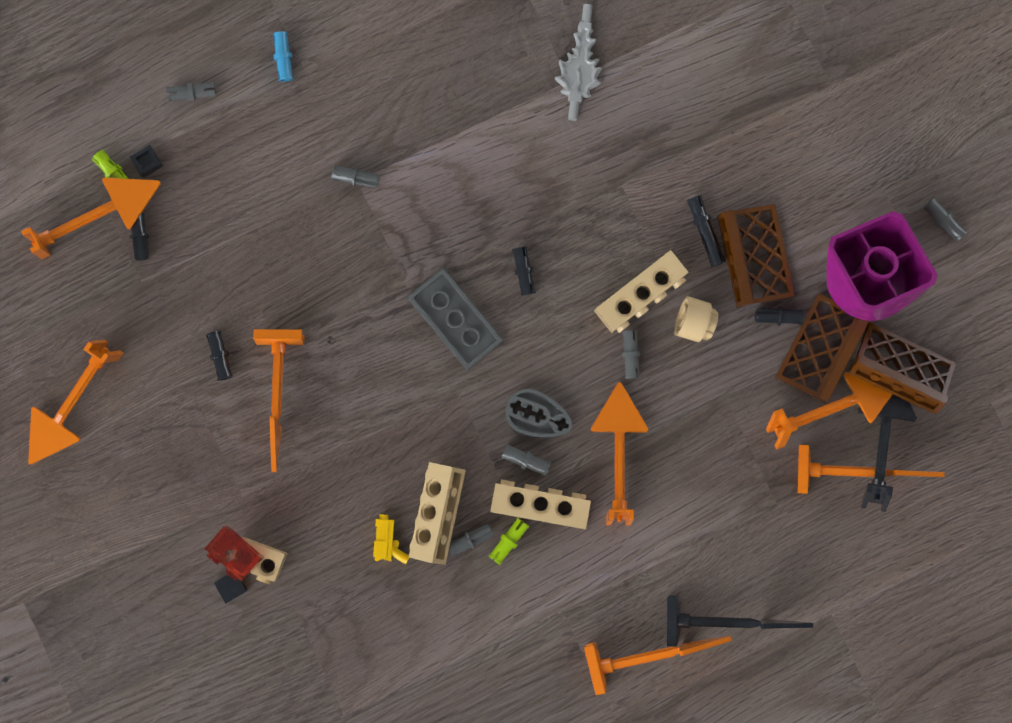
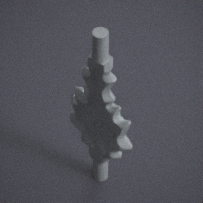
M591 4L583 5L582 19L578 25V32L573 34L576 41L575 48H572L573 54L567 53V62L559 59L561 75L555 77V80L563 86L560 92L568 96V101L570 102L568 120L577 121L579 104L582 103V99L591 97L590 90L601 85V82L597 80V76L602 68L596 67L600 59H590L593 55L591 47L596 43V39L590 36L593 32L591 23L593 5Z

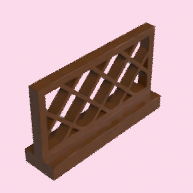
M771 204L736 211L729 210L719 214L717 217L736 307H745L752 304L794 297L795 294L776 205ZM770 211L771 222L768 226L757 219L761 212ZM744 215L751 220L746 230L738 225L737 216ZM754 223L765 230L760 239L749 233ZM767 233H770L776 239L773 249L762 242ZM745 237L756 243L751 253L743 248L742 242ZM759 246L770 253L765 262L754 256ZM772 256L780 260L781 267L778 272L767 265ZM750 260L761 266L756 276L748 272L747 265ZM764 269L775 276L769 286L759 279ZM778 279L785 283L787 293L780 294L772 288ZM755 283L766 289L761 298L754 299L752 288Z
M818 293L775 378L827 405L869 321L854 318L850 326L841 328L837 316L846 312L838 307L834 300ZM822 301L828 304L832 314L819 318L816 310L819 302ZM813 314H815L816 319L811 320ZM834 317L838 329L824 333L821 321ZM817 322L822 335L808 339L806 327ZM848 330L846 336L844 337L843 331ZM839 333L842 340L841 345L830 349L826 337ZM804 334L805 340L800 341L802 335ZM823 338L827 350L814 354L810 342ZM807 343L811 356L797 359L796 347ZM837 351V353H836V355H835V357H834V359H833L832 352ZM829 354L831 360L830 367L819 370L815 358ZM793 355L795 361L789 362ZM812 359L816 372L803 375L799 363ZM796 364L800 377L789 379L782 375L786 367ZM827 372L825 377L822 379L821 373ZM818 375L821 384L817 392L807 388L805 378ZM801 380L803 385L797 383L796 381Z
M869 322L856 359L850 367L849 374L933 414H937L947 403L949 397L947 392L956 363ZM871 332L879 335L882 342L875 344L870 336ZM896 343L900 345L904 352L896 354L891 344ZM885 346L890 356L882 358L877 348ZM871 350L876 360L873 361L863 356L864 352ZM917 353L923 356L925 363L918 364L913 354ZM907 356L912 366L904 368L899 358ZM893 360L898 371L888 368L885 362ZM935 364L947 367L946 373L940 375ZM929 367L934 377L926 379L921 369ZM915 371L920 381L909 378L907 373ZM936 381L941 391L939 392L931 388L929 383Z

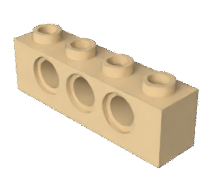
M670 250L599 305L594 312L611 333L615 330L620 333L630 325L628 320L634 315L639 318L649 310L647 305L652 301H655L657 304L667 296L665 291L673 286L677 289L687 281L684 276L689 272ZM658 273L664 274L667 277V284L659 285L655 280V275ZM645 288L649 293L648 299H639L636 294L637 289ZM619 303H627L630 306V312L628 314H621L617 308Z
M429 462L425 473L423 493L420 496L418 516L415 520L413 539L410 543L409 558L446 565L466 470Z
M502 479L500 484L495 483L490 512L586 529L591 504L590 500H586V495L572 492V496L568 497L562 495V490L548 488V493L538 491L539 486L525 484L524 488L514 487L515 482ZM515 492L521 493L524 497L523 504L518 507L513 506L510 502V497ZM538 497H544L548 502L547 508L543 511H538L534 507V501ZM562 501H567L571 505V511L567 515H561L558 512V505Z

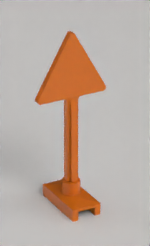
M103 178L102 181L111 197V201L50 231L46 230L39 234L31 227L22 230L21 233L32 241L33 247L30 248L31 252L37 257L44 259L50 256L47 246L55 243L56 239L115 210H118L126 228L130 230L160 187L161 182L158 180Z
M254 329L253 339L256 345H272L273 376L272 416L269 418L271 472H277L282 434L279 419L282 411L283 357L286 354V345H304L305 336L302 335V330Z
M105 339L89 341L83 349L92 356L88 361L89 365L55 417L51 418L37 407L31 408L29 464H34L81 440L79 436L64 427L63 423L98 369H101L105 363L119 361L124 352L121 350L108 351L109 349L106 347L108 341Z
M845 372L844 378L853 393L852 395L797 417L787 418L783 409L774 411L766 431L767 433L775 431L778 439L774 446L778 450L786 446L791 433L798 430V427L855 404L860 405L868 422L872 423L893 394L849 374V372Z
M618 382L591 427L592 432H613L615 434V500L612 501V509H609L606 515V526H611L614 519H617V522H622V519H625V526H630L634 520V510L627 509V501L625 500V433L648 432V427L621 382Z
M799 445L798 493L808 494L810 477H820V475L874 477L875 467L821 465V463H811L809 445ZM886 469L885 477H945V472Z
M731 636L684 642L680 647L670 646L617 659L606 658L601 660L596 642L586 644L584 650L595 695L605 694L607 691L605 674L612 673L615 669L665 659L679 653L680 656H684L730 642L732 638Z

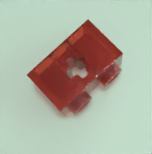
M228 525L223 526L204 548L209 552L207 557L217 565L219 563L227 568L225 572L235 581L238 579L241 581L245 580L264 559L262 554ZM237 550L236 557L238 559L230 560L231 554L228 551Z

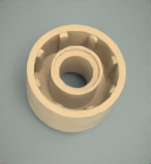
M687 296L680 307L676 319L675 335L695 342H700L702 339L709 340L717 326L718 312L712 308L711 303Z

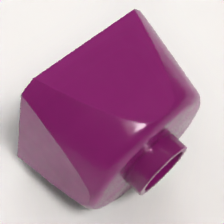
M889 212L837 234L830 239L826 268L827 287L838 307L855 318L867 321H878L888 318L916 300L932 287L937 280V272L903 214L898 212Z

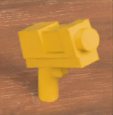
M379 514V519H376L375 526H377L373 552L375 561L381 559L392 561V557L406 564L409 560V555L398 549V540L393 541L394 520H388L389 515Z

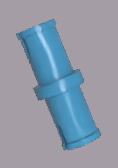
M275 32L273 34L275 46L273 57L277 62L278 81H292L294 79L291 67L293 56L289 51L288 32Z

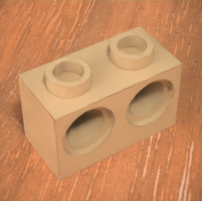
M239 537L229 565L235 567L233 571L247 576L249 572L257 575L256 580L270 584L271 581L275 582L278 580L288 553L245 537ZM244 550L249 551L252 555V561L249 564H245L241 560V553ZM266 559H271L275 563V568L272 572H267L263 567Z

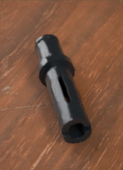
M699 195L688 199L687 203L694 218L692 222L694 226H697L711 267L726 262L710 222L712 219L711 215L707 214L702 196Z

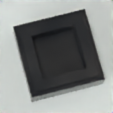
M150 144L129 156L143 178L163 167Z
M234 571L214 582L225 604L248 591L238 573Z

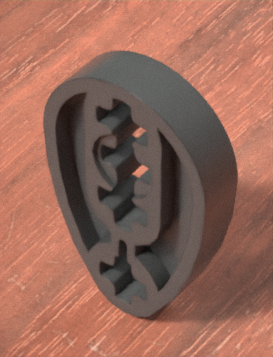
M519 390L509 398L506 404L505 416L507 422L512 429L521 434L548 438L565 435L572 429V420L566 411L552 398L537 390ZM520 401L523 408L531 405L533 412H538L539 409H542L546 419L540 420L537 423L532 415L527 419L524 418V413L521 411L514 414L510 404ZM561 418H565L568 428H563L562 431L557 430L558 426L549 419L560 421Z

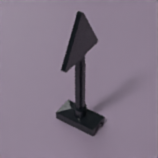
M895 395L890 397L878 414L881 417L875 475L871 483L867 484L862 498L861 508L866 509L868 502L881 504V511L886 512L892 498L893 487L886 486V481H884L892 419L915 422L917 419L910 402ZM859 407L858 413L864 414L861 407Z
M669 595L667 597V646H677L680 628H690V626L755 628L761 626V629L813 628V623L774 619H761L760 621L753 618L690 616V614L680 613L679 595Z

